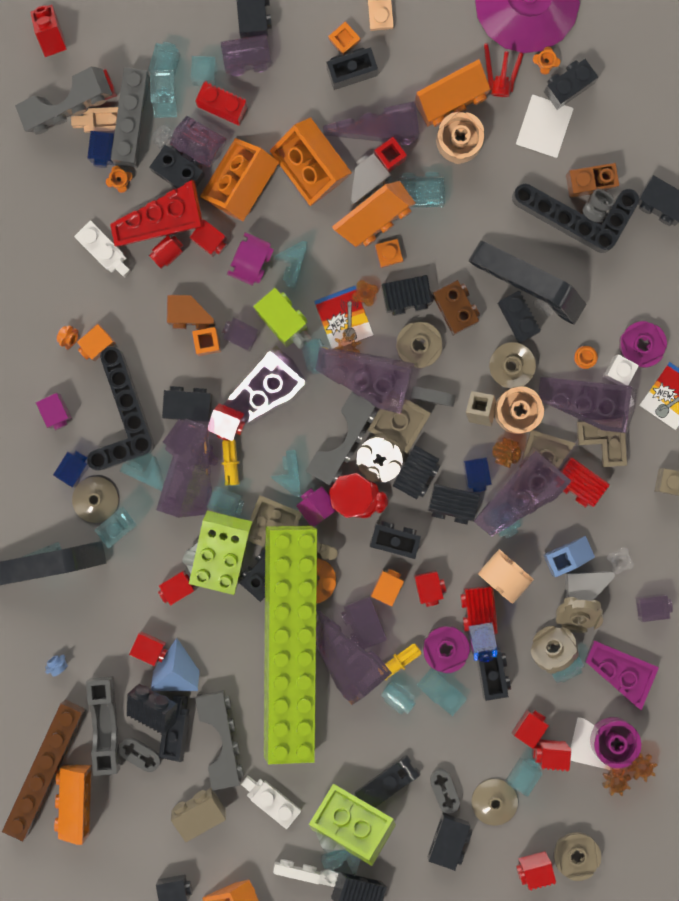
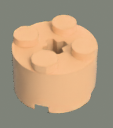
M454 112L449 114L441 122L436 136V144L440 154L455 164L472 160L477 156L483 145L484 128L481 121L471 113ZM463 134L465 136L463 141L456 140L457 135L461 136Z
M528 387L511 388L505 391L496 402V421L501 428L512 434H523L532 431L540 424L544 416L542 400L534 390ZM522 405L521 409L524 411V414L516 416L514 407Z
M500 549L478 573L512 604L534 580Z

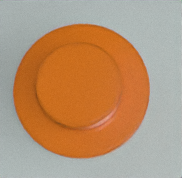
M582 346L574 354L576 365L582 369L593 367L598 359L597 352L590 346Z

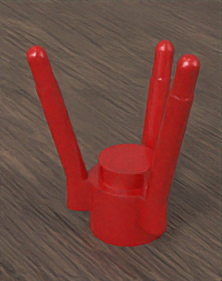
M485 43V60L490 90H492L491 95L495 97H509L510 92H513L514 82L521 65L523 53H519L509 81V77H506L509 52L505 51L501 76H495V80H493L489 46Z

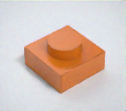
M346 21L328 36L330 42L343 56L361 41V38Z
M398 239L375 245L381 268L403 262Z

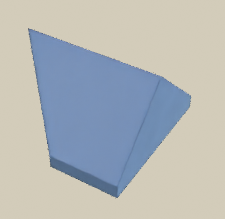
M178 638L168 649L162 663L159 662L153 670L152 691H198L199 669Z

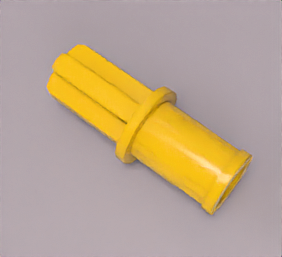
M235 439L233 441L223 440L224 462H221V465H224L225 486L239 485L238 464H240V461H237Z
M414 643L398 655L394 654L391 660L377 668V670L386 681L399 670H405L406 665L422 654L421 650Z

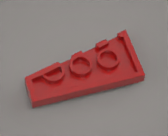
M190 180L180 188L166 193L165 196L153 200L141 209L135 210L111 223L110 227L114 246H125L204 227L195 182Z

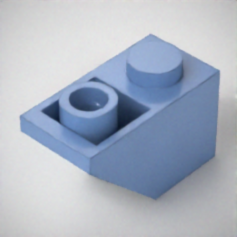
M586 536L543 554L554 577L574 570L595 558Z

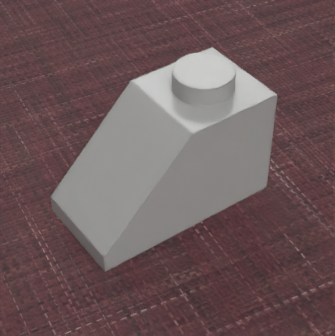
M374 153L371 156L366 154L356 162L358 166L355 167L351 205L353 207L390 180V173Z
M615 572L565 573L566 598L575 597L578 600H594L614 579Z

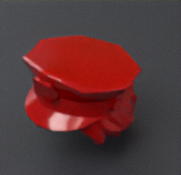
M358 473L339 476L329 490L332 508L345 518H369L375 512L382 513L388 505L386 494L379 492L377 484L368 481Z

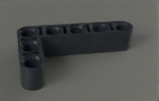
M526 183L519 185L515 189L512 201L518 208L599 253H606L615 246L639 203V195L633 189L623 190L615 198L613 206L609 209L601 224L588 219L585 215ZM526 191L529 194V200H520L518 192ZM622 196L630 197L632 205L625 206L622 203ZM538 203H547L549 211L541 212L538 208ZM560 213L568 215V224H563L559 221L558 215ZM611 216H617L620 219V226L616 227L611 224ZM579 225H586L589 228V235H582L579 232ZM600 236H606L609 239L610 244L608 247H604L599 243Z
M484 241L478 243L468 260L475 267L548 303L561 319L575 325L587 305L575 288L567 282Z
M113 346L106 347L101 352L100 358L128 438L89 453L87 464L91 469L97 471L106 470L146 456L154 450L155 446L124 354ZM116 351L118 354L117 361L111 364L108 363V353ZM118 373H123L126 380L124 384L118 386L115 384L114 378ZM126 395H131L133 397V404L126 408L122 404V398ZM137 416L141 420V425L138 429L133 430L130 427V420ZM142 438H145L149 443L145 451H140L137 447L138 441ZM119 446L125 447L127 451L123 459L117 458L115 454ZM97 454H102L105 460L104 464L100 467L94 464V457Z
M99 541L0 561V585L59 575L107 564L103 542Z

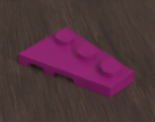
M593 640L585 662L636 707L642 710L659 667Z

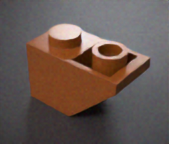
M616 163L569 170L566 174L569 198L591 195L596 189L609 190L619 187Z
M191 295L167 296V323L173 325V329H187V325H196L198 330L215 326V320Z

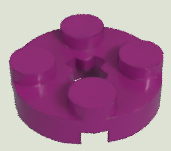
M646 321L630 325L619 339L622 357L639 365L638 367L647 368L657 364L663 358L667 348V339L663 330L659 326ZM640 338L643 341L647 340L649 342V345L646 346V351L637 347Z
M441 626L435 628L424 640L423 654L425 660L430 667L442 673L456 672L464 666L470 652L469 642L466 636L455 627ZM444 643L453 647L448 656L445 653H440Z

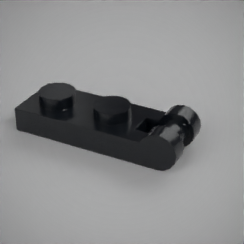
M405 755L355 791V795L360 800L376 808L404 786L417 779L421 773L417 768H413L410 764V758L408 755ZM403 768L406 775L401 778L397 771Z

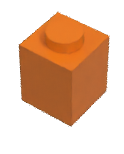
M99 324L77 341L80 346L78 351L86 360L91 358L93 361L100 358L101 352L106 347L116 344Z
M216 327L192 331L195 350L198 356L221 352Z
M388 569L387 572L382 570L371 593V597L393 606L404 583V580L400 579L401 574L392 569Z

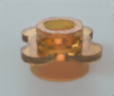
M364 280L358 281L356 284L357 290L352 295L353 301H360L367 307L374 304L373 298L378 293V287L366 283Z

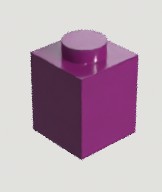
M59 393L35 402L47 428L54 427L55 431L67 426V421L72 419Z
M320 487L315 492L311 488L301 495L303 501L296 505L309 525L313 527L336 511L332 508L330 496L323 487Z

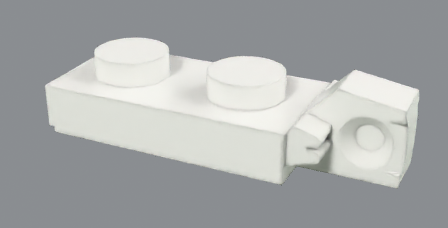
M91 220L74 236L111 273L116 269L125 278L131 272L122 263L127 259L124 254L114 246Z
M247 775L242 781L241 785L249 791L247 796L251 801L285 829L300 814L301 809L266 780L264 782L259 779L256 782Z
M281 859L280 862L275 861L273 873L276 875L331 887L335 886L338 872L329 868L318 872L316 871L317 867L303 864V868L294 866L293 861Z

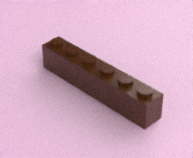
M67 700L60 703L2 833L22 842L29 835L53 783L56 772L86 711L85 708Z

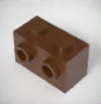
M458 280L432 294L453 336L479 322L477 317L480 316L476 305H471L467 298L470 296L464 283L460 285Z

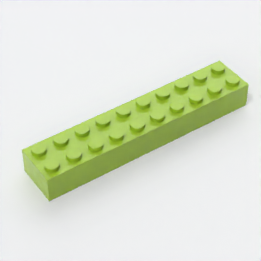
M266 526L264 758L268 765L315 763L317 529L313 526Z

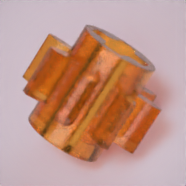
M343 332L341 340L338 338L334 339L339 344V347H335L333 351H340L339 359H342L345 355L351 361L353 353L360 354L356 346L360 345L361 341L355 342V333L351 337H347L346 333ZM348 340L351 341V347L354 349H348L347 352H344L341 343H347Z
M505 437L503 442L498 441L492 450L493 457L497 458L495 463L508 468L511 467V463L516 464L521 458V449L517 447L519 443Z
M640 753L632 762V766H629L627 770L630 772L635 771L633 774L635 780L642 777L647 782V777L650 775L656 776L653 772V767L658 765L656 762H649L652 759L649 753L645 757ZM640 763L645 764L646 769H640L638 765Z
M610 767L611 771L608 774L603 773L607 781L603 782L602 785L604 788L610 787L609 794L611 796L614 793H619L623 796L625 789H631L627 781L631 780V776L629 774L624 775V768L614 770V768ZM615 778H619V784L617 785L614 784Z

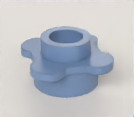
M64 654L61 656L56 655L49 659L45 667L46 674L50 673L54 677L62 673L68 667L64 659L66 656Z

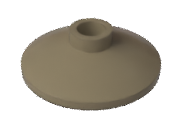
M510 342L499 346L493 352L489 362V369L495 382L502 387L511 389L524 386L532 379L536 370L534 355L526 346ZM509 362L515 363V370L508 369L507 365Z
M102 477L84 479L76 486L72 496V504L77 515L91 523H99L109 519L115 513L119 503V496L115 486ZM93 495L98 497L97 504L90 502V498Z
M488 779L480 783L473 792L472 809L477 818L485 824L493 826L502 825L508 822L517 811V794L513 787L504 780ZM494 800L500 802V805L496 808L491 806Z

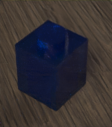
M90 131L87 159L93 163V166L107 168V165H114L111 160L114 133Z
M77 450L74 453L67 452L53 476L75 488L89 468L86 461L87 456Z
M487 457L462 461L467 489L473 488V492L486 491V486L492 485Z
M486 623L469 626V638L474 661L488 662L497 657L498 649L493 624Z

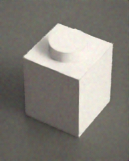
M618 354L611 360L603 377L621 387H627L639 365Z

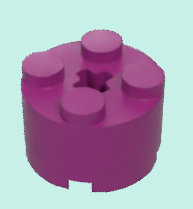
M245 232L243 237L247 238L246 242H240L230 265L234 270L233 272L228 270L227 275L253 286L254 282L260 283L264 274V270L261 267L264 262H269L274 249L270 248L271 243Z
M609 717L597 722L590 736V745L594 754L601 762L612 768H625L629 766L641 752L640 735L632 725L621 718ZM615 738L620 741L616 743V747L611 744Z

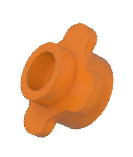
M545 47L540 54L534 55L533 63L539 66L542 74L547 75L553 67L560 65V59L556 57L551 47Z
M114 166L111 169L109 178L106 179V185L116 188L120 193H124L127 190L128 182L133 179L132 173L129 171L125 172L119 166Z
M63 326L57 335L59 345L61 347L65 346V349L69 350L78 339V329H73L72 326Z

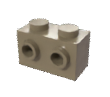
M212 788L206 791H199L192 799L187 802L178 803L171 810V822L185 843L226 820V809L215 792L212 791Z

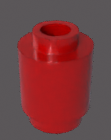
M167 235L152 249L153 252L149 256L162 269L165 265L168 267L183 253L181 248L184 245L175 235L172 238Z

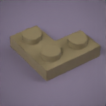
M624 419L577 422L578 445L601 444L602 467L627 466Z
M259 495L249 520L252 521V527L248 541L264 547L266 526H298L302 516L301 512Z

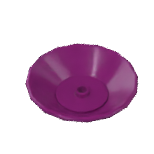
M475 0L477 18L491 39L505 49L520 53L543 51L545 47H552L564 39L575 24L580 0Z

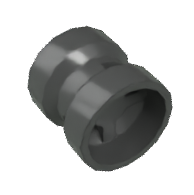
M596 189L590 197L591 200L585 203L582 210L588 219L600 222L605 217L606 211L613 206L614 198L609 192L603 189Z

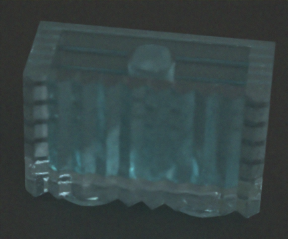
M427 172L425 176L416 177V173H402V177L397 178V181L402 183L416 203L411 208L444 207V176H439L438 172Z

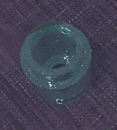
M312 339L308 343L304 342L302 352L306 370L311 371L312 374L325 372V368L329 366L325 344H322L321 339Z
M578 656L572 665L552 674L557 684L561 681L565 683L582 674L581 668L585 666Z
M393 681L386 686L380 695L384 698V702L400 715L403 712L408 714L416 704L413 701L415 696L399 683L395 684Z

